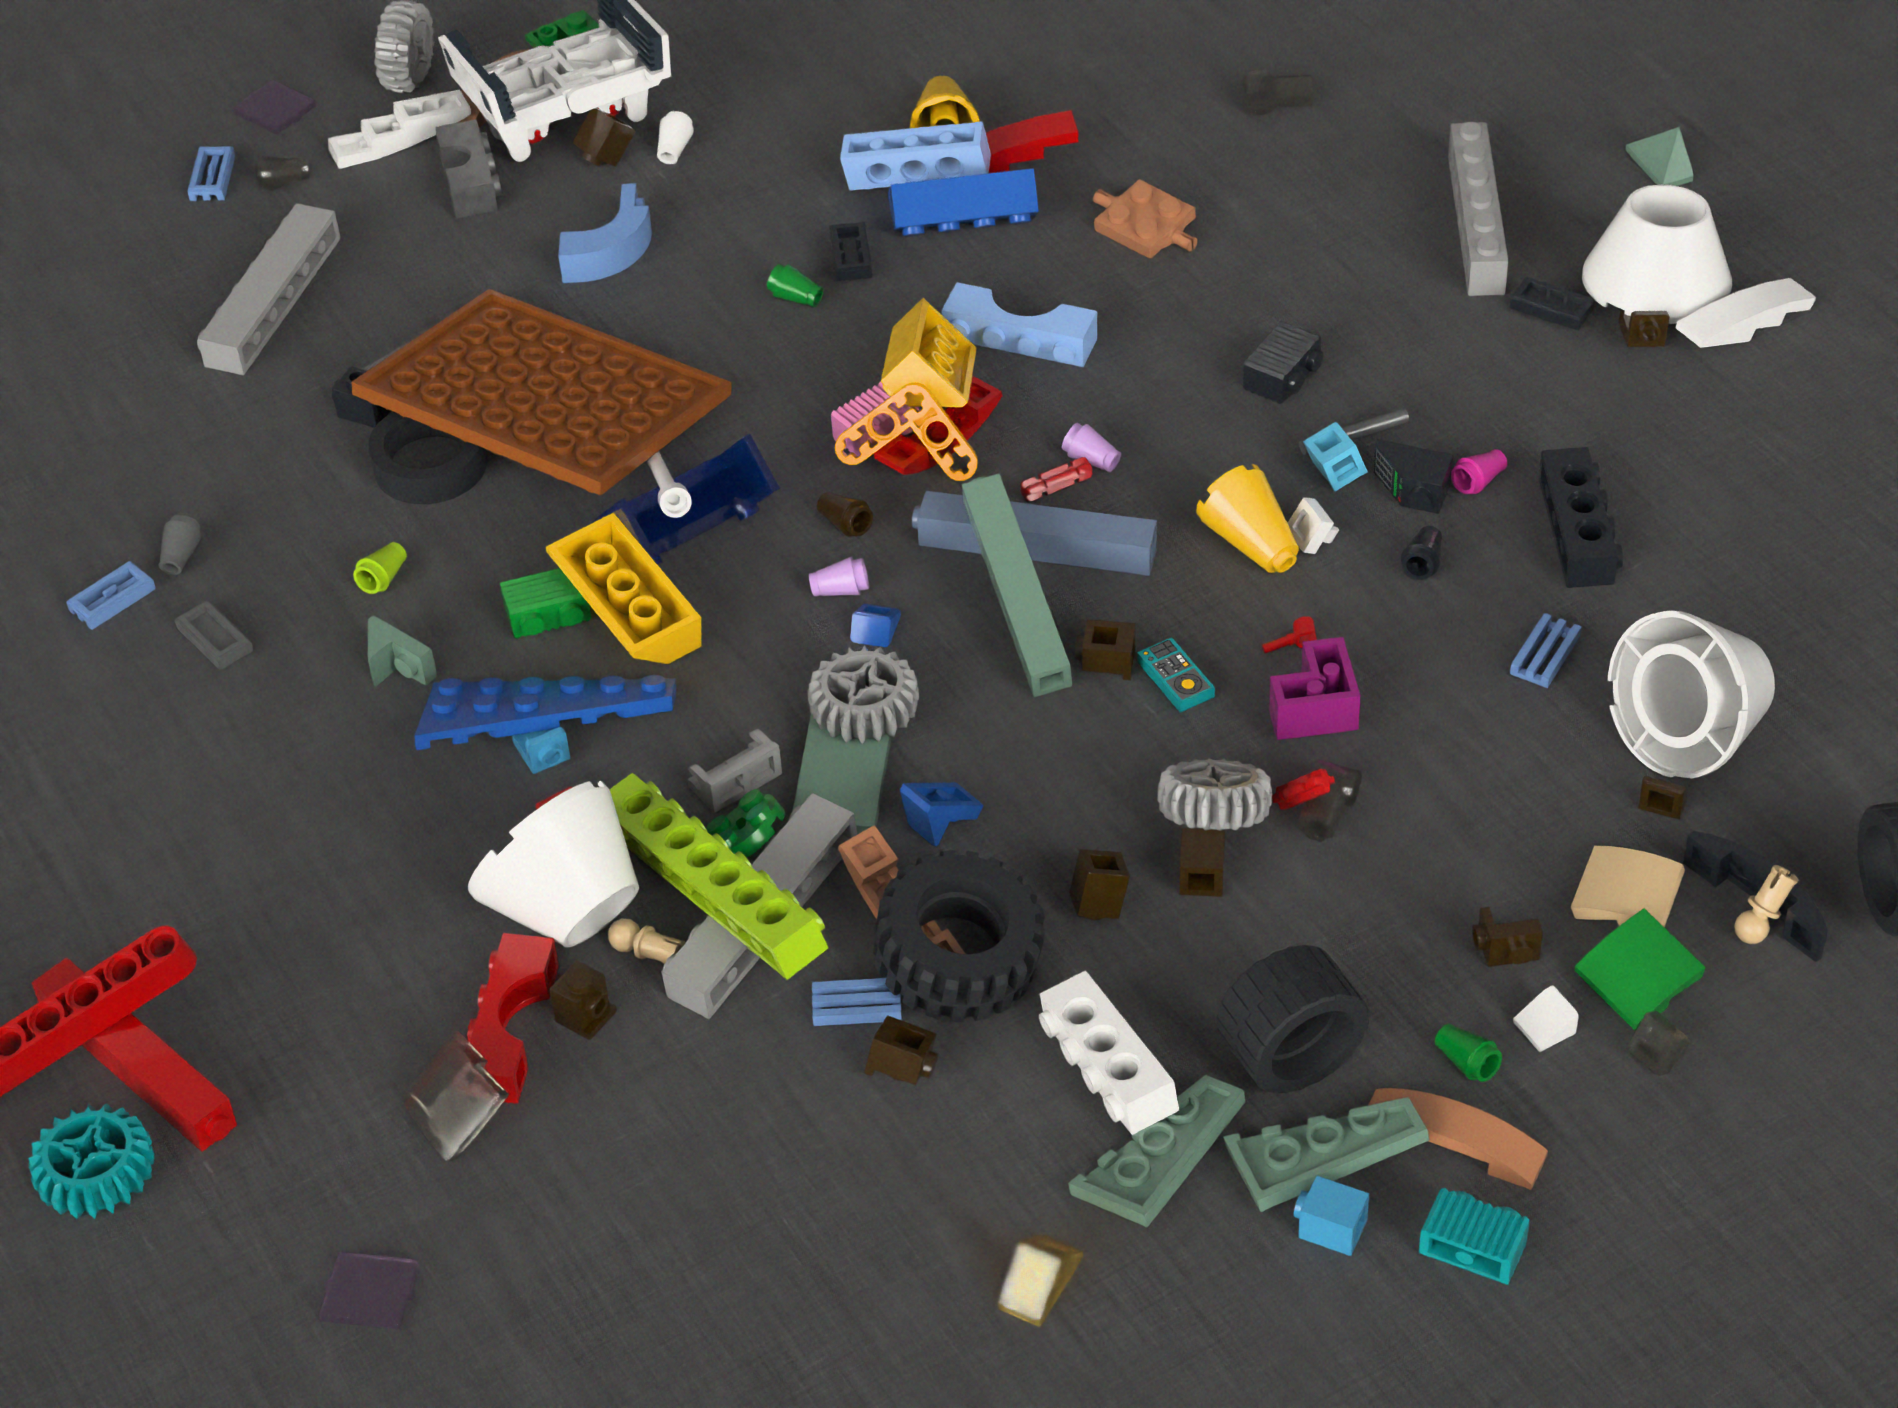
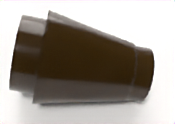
M825 492L818 499V512L823 514L844 535L849 537L862 536L870 529L873 522V512L865 501L831 492Z

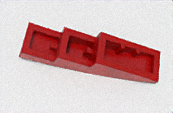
M1072 110L1029 118L986 132L991 152L989 173L1010 171V163L1044 159V147L1079 143L1078 129Z

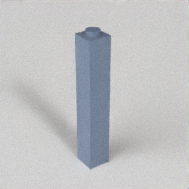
M926 491L921 506H915L912 516V528L918 529L919 546L982 554L965 509L963 495ZM1010 501L1031 560L1150 576L1157 550V520Z

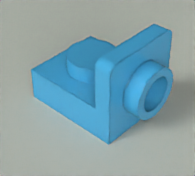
M562 727L512 735L515 747L533 774L571 759L567 735Z

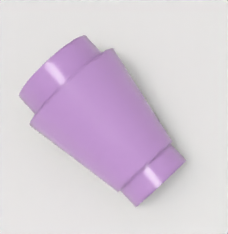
M1075 423L1067 432L1062 443V449L1068 452L1069 458L1075 460L1080 457H1086L1092 466L1108 472H1112L1121 458V452L1116 450L1114 446L1088 424L1082 426L1079 423Z
M851 556L814 573H809L810 587L814 597L820 595H860V591L869 589V580L863 558L854 560Z

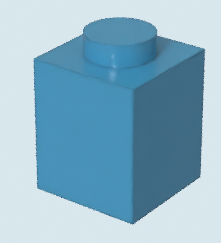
M1316 1175L1309 1192L1302 1190L1295 1205L1294 1217L1299 1218L1298 1238L1351 1256L1367 1222L1369 1193Z

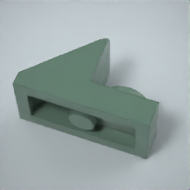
M374 615L368 619V663L374 686H378L396 669L407 678L412 677L425 686L437 677L430 647Z

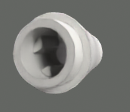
M672 111L667 113L660 121L657 157L663 163H676L693 135L692 120L685 113Z

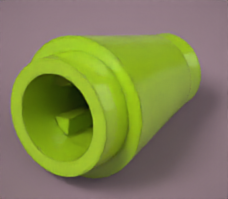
M390 542L388 545L359 560L353 573L357 586L369 594L385 591L407 558L405 549L396 542Z

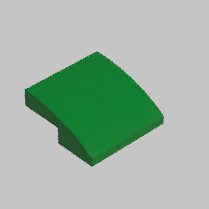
M1643 908L1599 942L1575 965L1574 971L1635 1031L1665 1011L1671 998L1701 979L1706 967Z

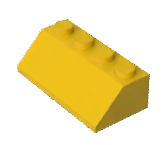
M922 298L892 328L881 377L882 386L885 392L891 396L909 383H920L929 389L941 407H963L968 403L977 347L928 301ZM911 391L906 393L908 400L905 404L908 407H922L921 401L924 396L921 393L913 395Z
M614 512L546 546V552L633 658L669 664L702 647L701 616Z

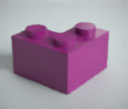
M1344 637L1303 642L1301 672L1270 676L1269 712L1277 740L1359 729L1361 696Z

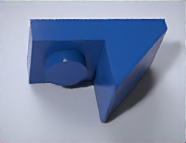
M956 782L903 783L900 789L909 826L934 847L939 844L950 821L957 822L958 820L977 819L984 806Z

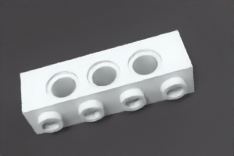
M1086 970L1039 994L1043 1012L1039 1014V1020L1045 1033L1050 1038L1057 1037L1068 1063L1072 1066L1077 1064L1081 1068L1082 1077L1087 1087L1093 1094L1096 1092L1101 1094L1105 1108L1114 1122L1121 1120L1133 1135L1179 1111L1174 1080Z

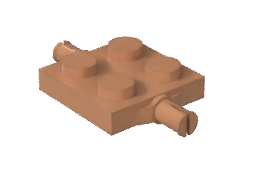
M1140 179L1120 196L1115 197L1102 189H1099L1094 194L1093 202L1106 208L1094 219L1095 231L1149 259L1154 257L1161 249L1171 244H1176L1189 252L1195 249L1198 241L1197 238L1183 232L1184 228L1196 218L1195 207Z

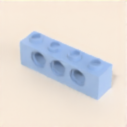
M983 122L847 134L843 138L840 160L849 190H868L890 187L891 184L988 174L991 152Z

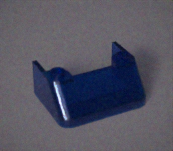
M748 434L720 455L673 478L674 482L682 484L687 489L691 497V507L685 515L674 518L667 516L662 511L658 503V493L660 491L658 486L629 502H626L625 498L617 501L591 523L614 512L656 564L659 565L663 562L660 555L735 516L741 522L758 513L760 509L757 504L778 491L780 487L751 434Z

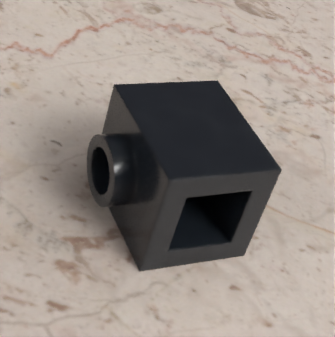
M350 366L332 388V398L335 402L338 418L375 428L391 410L371 404L367 400L352 395V381L367 372V370Z

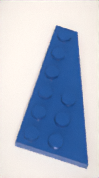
M649 675L642 679H624L621 676H607L601 680H584L581 677L570 676L553 681H543L539 677H527L520 681L486 678L479 682H462V680L456 678L444 679L440 682H434L414 735L416 750L431 748V740L451 737L453 745L469 742L468 738L483 732H488L490 736L499 738L551 730L560 727L559 721L580 718L582 725L596 723L597 718L612 712H616L619 717L628 718L673 711L677 694L676 679H665L660 675Z

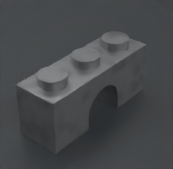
M476 119L435 127L440 157L445 176L447 175L456 218L497 211L496 196L502 195L499 177L496 174L493 155L490 152L487 132L480 133Z

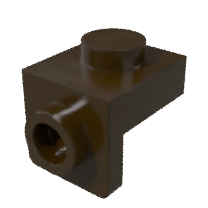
M1620 310L1618 324L1627 347H1665L1670 319L1667 311H1633L1631 316L1624 314L1625 310Z
M1490 907L1480 908L1478 924L1472 926V936L1476 950H1483L1488 967L1523 964L1540 959L1543 931L1539 919L1495 925Z

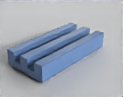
M199 147L187 191L190 201H197L198 195H202L204 201H211L212 195H216L217 200H225L236 157L233 147ZM222 155H224V156H223V160H222V164H221V167H220V171H219L217 183H216V185H215V181H216V177H217V174H218V170H219L221 158H222ZM208 156H212L208 167L206 183L201 185Z
M129 561L70 598L66 603L69 611L73 615L77 613L78 619L82 622L86 621L87 626L93 630L156 588L153 579Z
M1544 613L1513 660L1510 675L1548 688L1580 638L1582 626L1574 624L1572 628L1566 627V620L1559 618L1555 623L1551 621L1552 615ZM1549 632L1548 637L1540 647L1539 651L1531 661L1528 668L1524 669L1529 659L1537 649L1538 645L1544 638L1545 634ZM1558 638H1565L1543 674H1537V671L1548 657Z
M886 978L812 982L813 1026L883 1022L887 1015L902 1020L901 994L897 996L892 994L885 985ZM892 1004V1005H885V1006H867V1007H866V1005ZM842 1006H848V1008L822 1009V1008H825V1007H842Z

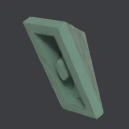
M1679 127L1626 145L1627 153L1656 185L1679 186L1693 181L1694 174Z

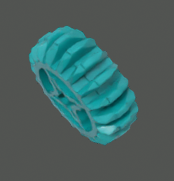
M88 1103L85 1112L77 1113L70 1108L68 1118L62 1120L54 1117V1128L41 1129V1141L32 1143L31 1152L33 1156L28 1159L33 1187L35 1190H38L41 1200L47 1206L53 1205V1208L60 1215L69 1210L70 1214L75 1219H78L84 1211H88L89 1215L95 1219L98 1211L105 1208L113 1214L115 1204L123 1202L130 1205V1193H143V1180L152 1178L151 1165L155 1163V1154L151 1146L150 1134L145 1130L137 1116L130 1117L124 1107L113 1111V1108L106 1103L99 1111H96ZM115 1145H118V1146L123 1147L124 1150H123V1149H116V1148H115ZM59 1172H67L69 1177L72 1178L65 1177L59 1174Z

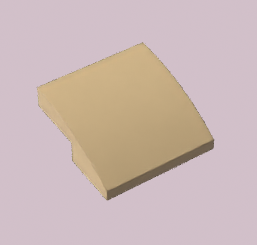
M1594 846L1571 905L1575 919L1616 920L1618 926H1620L1645 908L1665 927L1685 872L1684 866L1671 859L1640 850L1613 846Z

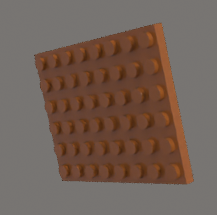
M492 289L486 290L352 381V395L367 400L371 404L399 413L403 417L426 424L433 429L458 437L462 441L470 442L490 450L494 454L502 455L522 463L526 467L534 468L558 480L566 481L600 496L726 400L732 393V382Z

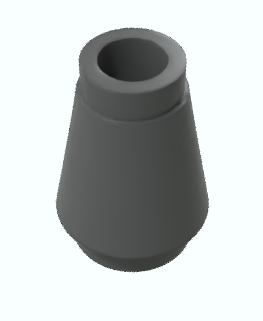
M175 515L170 521L165 523L159 568L165 573L172 575L180 574L202 539L201 526L195 519L185 515Z

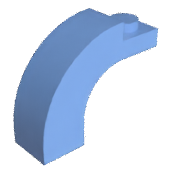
M636 183L622 184L619 212L608 224L588 231L560 233L558 256L563 283L588 282L612 276L634 264L645 253L652 237L649 206H645L644 198H638Z

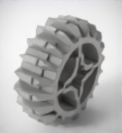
M410 0L392 1L385 8V13H382L380 16L381 23L377 26L378 33L375 38L376 48L374 50L376 53L374 62L375 66H377L376 74L379 77L380 84L385 89L393 90V92L397 93L412 92L414 88H420V82L424 81L425 76L428 74V69L431 67V58L434 55L432 51L435 43L433 41V20L430 17L428 8H425L424 4Z
M865 645L861 651L854 652L848 647L846 654L833 653L830 661H821L820 668L812 672L811 683H809L808 689L810 712L813 715V719H816V722L819 724V728L827 729L831 738L842 734L846 743L852 738H858L862 745L866 738H874L879 742L883 734L894 737L897 728H907L909 718L915 717L916 706L919 700L917 677L914 674V670H910L907 660H899L896 652L885 655L881 647L875 651H868Z
M1193 759L1192 762L1182 761L1177 765H1172L1161 773V779L1158 783L1157 801L1159 802V811L1164 813V817L1174 820V823L1178 825L1186 824L1189 828L1199 827L1204 828L1205 831L1208 829H1218L1219 831L1222 829L1237 830L1241 826L1251 827L1253 823L1258 824L1269 815V809L1272 805V786H1270V777L1265 774V771L1255 768L1252 764H1242L1239 760L1232 762L1225 759Z

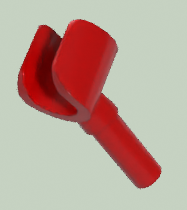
M1309 616L1300 617L1293 623V633L1261 644L1264 654L1294 644L1299 648H1303V642L1317 640L1313 618Z

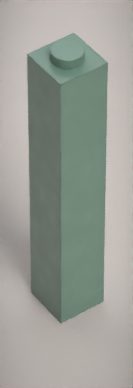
M1000 474L978 477L971 482L961 484L966 512L1033 697L1071 687L1070 663Z

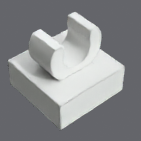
M1303 497L1288 522L1295 541L1303 553L1315 554L1322 542L1331 543L1339 531L1337 527L1333 526V521L1316 499Z

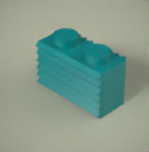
M1441 1188L1421 1230L1419 1253L1508 1285L1526 1246L1530 1220L1526 1216L1522 1217L1512 1208L1493 1207L1490 1203L1484 1204L1481 1200L1477 1201L1467 1192H1449L1446 1188Z

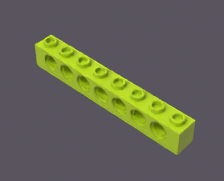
M631 773L609 789L627 848L785 979L788 980L829 949L821 932L825 929V925L812 908L803 909L788 889L779 890L772 878L764 870L755 871L744 854L740 851L735 854L730 851L727 843L719 834L715 833L711 836L696 816L693 815L690 818L686 816L682 807L673 798L667 801L652 781L645 783L635 774Z

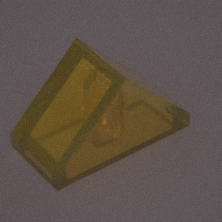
M1043 1234L1019 1241L998 1303V1309L1041 1327L1082 1260L1083 1251Z

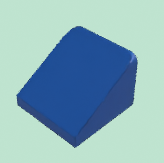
M864 603L852 614L851 641L859 644L888 647L899 622L901 610Z

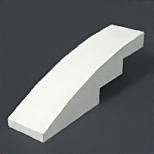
M460 90L394 102V114L361 120V132L328 138V148L339 169L373 161L407 149L436 135L435 127L461 121L471 115V108Z
M1791 278L1765 282L1737 291L1702 307L1679 320L1675 328L1700 348L1749 342L1757 328L1780 326L1786 313L1810 310L1816 297Z

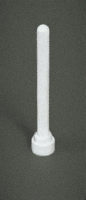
M658 451L646 460L660 487L658 503L667 516L681 517L689 511L691 497L682 484L674 482Z

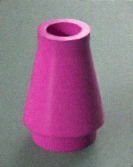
M1493 449L1487 453L1459 459L1451 471V479L1455 488L1463 494L1480 493L1500 472L1506 469V456L1500 450Z

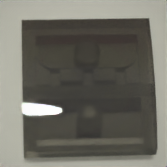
M454 1031L402 1096L407 1110L419 1129L447 1162L455 1161L459 1158L509 1096V1093L483 1068L488 1061L459 1031Z

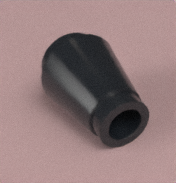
M1433 526L1421 528L1419 533L1403 550L1401 563L1408 576L1423 580L1438 571L1442 534L1439 529Z

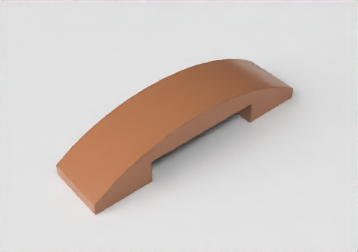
M874 825L840 844L838 849L859 892L877 919L884 889L891 879L897 877L899 870L896 864L899 859ZM934 920L921 927L924 934L937 946L953 953L965 954L948 928L941 931Z
M1382 1088L1375 1090L1368 1105L1409 1097L1427 1128L1430 1139L1428 1142L1489 1163L1488 1175L1530 1190L1532 1189L1545 1162L1548 1150L1524 1132L1487 1112L1443 1096L1408 1089Z

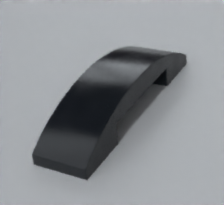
M1693 831L1687 837L1683 864L1714 887L1728 879L1750 896H1756L1770 874L1771 868L1775 865L1756 852L1715 835ZM1797 883L1793 886L1779 909L1781 912L1780 918L1785 921L1782 937L1813 961L1817 962L1822 958L1828 929L1817 906Z

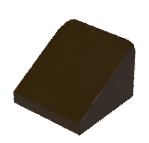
M1644 776L1638 809L1680 820L1687 801L1686 787Z

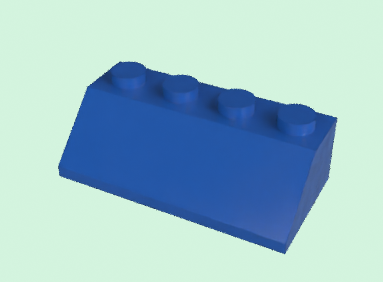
M1034 168L891 184L888 190L894 231H903V236L924 234V228L937 226L939 232L960 230L959 224L973 222L974 228L992 227L996 225L995 220L1008 218L1010 224L1031 222V216H1035L1039 212Z

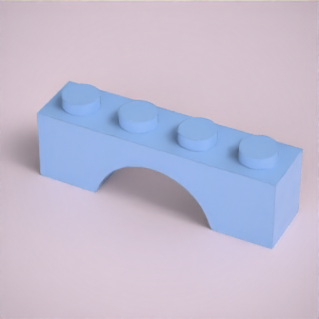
M957 282L942 308V315L971 343L978 346L1084 367L1097 341V311L1061 304L1054 310L1037 316L1014 315L1004 311L994 302L992 289Z

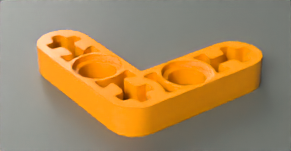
M909 383L844 430L837 438L835 444V452L843 463L857 465L911 427L951 479L965 481L974 475L978 466V457L974 449L929 389L920 383ZM911 391L913 395L921 393L924 396L921 401L923 408L918 411L917 408L911 407L905 411L903 416L909 420L902 423L898 412L889 405L892 402H896L899 409L908 400L907 392ZM880 413L889 414L894 420V429L888 434L876 432L873 427V418ZM934 421L944 423L948 428V437L942 442L931 441L926 433L927 426ZM864 424L869 436L878 443L872 446L868 439L861 444L859 448L860 455L856 456L853 452L847 455L843 450L847 445L844 439L849 437L852 441L860 438L864 432L859 427ZM954 438L960 443L953 448L960 457L965 455L970 457L967 463L969 470L966 472L961 468L955 471L951 468L954 458L949 451L944 456H941L938 452L948 447Z

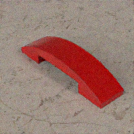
M972 376L968 403L963 407H947L944 411L968 441L995 409L1002 398V391ZM934 421L927 426V436L933 442H942L949 435L947 426L940 421ZM916 433L909 438L899 434L874 453V459L903 475L919 473L938 464ZM954 438L948 447L938 452L941 456H944L947 451L953 454L955 452L954 446L960 443Z

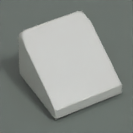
M1552 985L1543 990L1513 1018V1023L1534 1047L1541 1052L1576 1034L1578 1013L1555 986Z

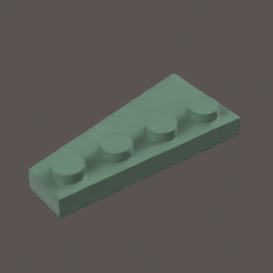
M1204 1075L1177 1097L1178 1112L1133 1134L1132 1140L1120 1150L1115 1152L1111 1149L1097 1160L1098 1167L1084 1177L1082 1174H1079L1068 1183L1071 1195L1148 1227L1246 1102L1244 1090Z
M1409 1097L1350 1109L1348 1116L1336 1119L1326 1118L1325 1115L1307 1118V1125L1282 1130L1280 1124L1261 1128L1262 1134L1242 1139L1239 1133L1223 1136L1226 1148L1260 1212L1299 1196L1302 1190L1309 1192L1316 1175L1335 1181L1430 1140L1427 1128Z

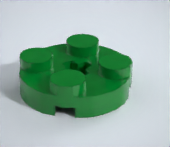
M753 789L746 793L740 799L738 807L727 816L720 815L716 817L706 828L711 836L715 833L719 834L727 843L730 851L734 854L740 851L746 858L759 850L774 835L776 831L771 825L776 817L781 822L785 817L784 808L771 794L763 795L759 789Z

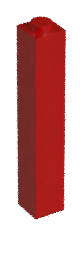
M66 957L31 982L38 1002L73 981L84 972ZM132 1013L82 1044L88 1052L201 1152L215 1142L225 1138L237 1126L230 1099Z

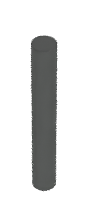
M1401 408L1341 428L1351 440L1408 423L1409 416L1406 409ZM1300 440L1299 448L1303 455L1309 454L1303 443L1304 440Z

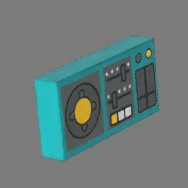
M1172 637L1137 652L1138 664L1179 712H1183L1215 697V687Z

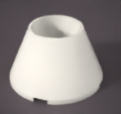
M1650 185L1631 193L1588 255L1582 272L1585 289L1595 301L1605 308L1610 303L1625 310L1624 314L1631 316L1633 311H1667L1670 316L1669 324L1677 323L1702 307L1730 295L1732 289L1731 274L1707 201L1694 191L1673 185Z
M1663 611L1650 614L1632 624L1618 641L1608 670V681H1613L1615 703L1610 705V710L1621 738L1638 760L1653 771L1667 777L1677 776L1692 779L1710 774L1723 766L1768 711L1775 690L1774 674L1769 659L1755 642L1692 614L1680 611Z
M588 781L561 793L531 813L509 832L514 838L512 842L498 855L494 850H491L478 865L468 884V891L476 901L545 937L554 938L556 943L564 947L578 945L606 927L632 902L639 890L609 788L602 781L597 783L600 787L596 788Z

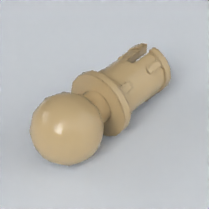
M1773 865L1770 874L1756 896L1752 895L1749 897L1748 902L1753 909L1741 913L1736 918L1734 924L1735 933L1741 941L1747 944H1757L1768 936L1770 930L1768 918L1778 919L1781 912L1779 909L1793 886L1798 882V878L1794 874L1788 877L1789 870Z
M621 918L613 922L608 930L610 945L617 951L629 952L634 950V955L638 959H645L647 957L664 964L672 954H677L686 943L683 940L655 932V929L649 925L644 926L640 930L639 925L631 919Z

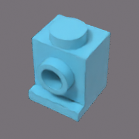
M1337 422L1303 441L1313 464L1326 478L1334 492L1368 472L1355 443Z

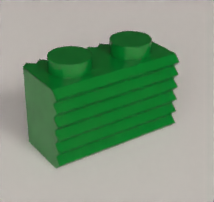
M560 568L500 582L505 611L513 636L517 639L521 636L536 635L544 630L550 631L552 628L558 629L560 626L566 627L578 623L581 624L583 620L588 622L591 619L589 603Z

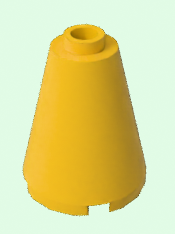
M936 76L926 84L911 115L910 128L980 122L977 110L955 80L948 76Z
M1252 464L1253 469L1247 470L1244 465L1235 467L1223 474L1208 487L1207 491L1210 497L1205 504L1199 500L1196 514L1205 525L1267 572H1285L1295 564L1299 547L1264 472L1255 464Z

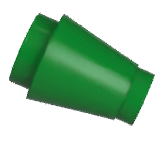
M780 263L777 264L767 282V290L773 292L775 298L809 305L814 308L821 301L824 292L823 287L790 264L785 266Z
M1452 1024L1444 1025L1435 1037V1045L1441 1049L1469 1080L1488 1081L1497 1073L1501 1066L1502 1053L1497 1049L1494 1041L1455 1027Z

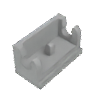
M755 729L749 733L752 739L755 740L748 744L749 748L713 769L705 772L697 764L688 768L689 772L693 775L687 779L688 787L714 813L742 798L749 791L761 787L782 774L779 745L775 741L772 742L761 730Z

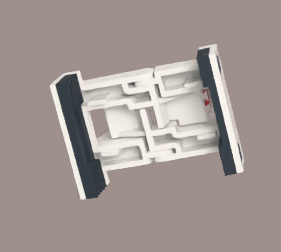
M597 0L600 4L597 5L600 11L598 16L601 18L599 19L600 28L555 41L554 45L550 47L539 46L482 66L472 55V50L469 48L470 44L457 29L438 37L453 79L480 109L494 137L506 144L509 154L514 160L521 162L530 156L531 148L529 144L537 143L547 135L549 123L570 117L571 112L583 113L598 108L615 116L623 106L626 116L631 121L639 122L647 115L648 89L659 85L662 79L671 77L668 34L635 0Z

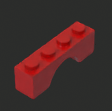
M503 933L498 950H492L489 959L490 977L488 983L482 984L479 990V1012L477 1018H471L468 1025V1048L466 1053H460L457 1061L456 1076L458 1080L463 1082L467 1099L519 1103L529 1068L523 1041L509 1034L505 1028L510 1019L519 1010L535 1002L550 998L549 989L554 984L559 968L554 938Z

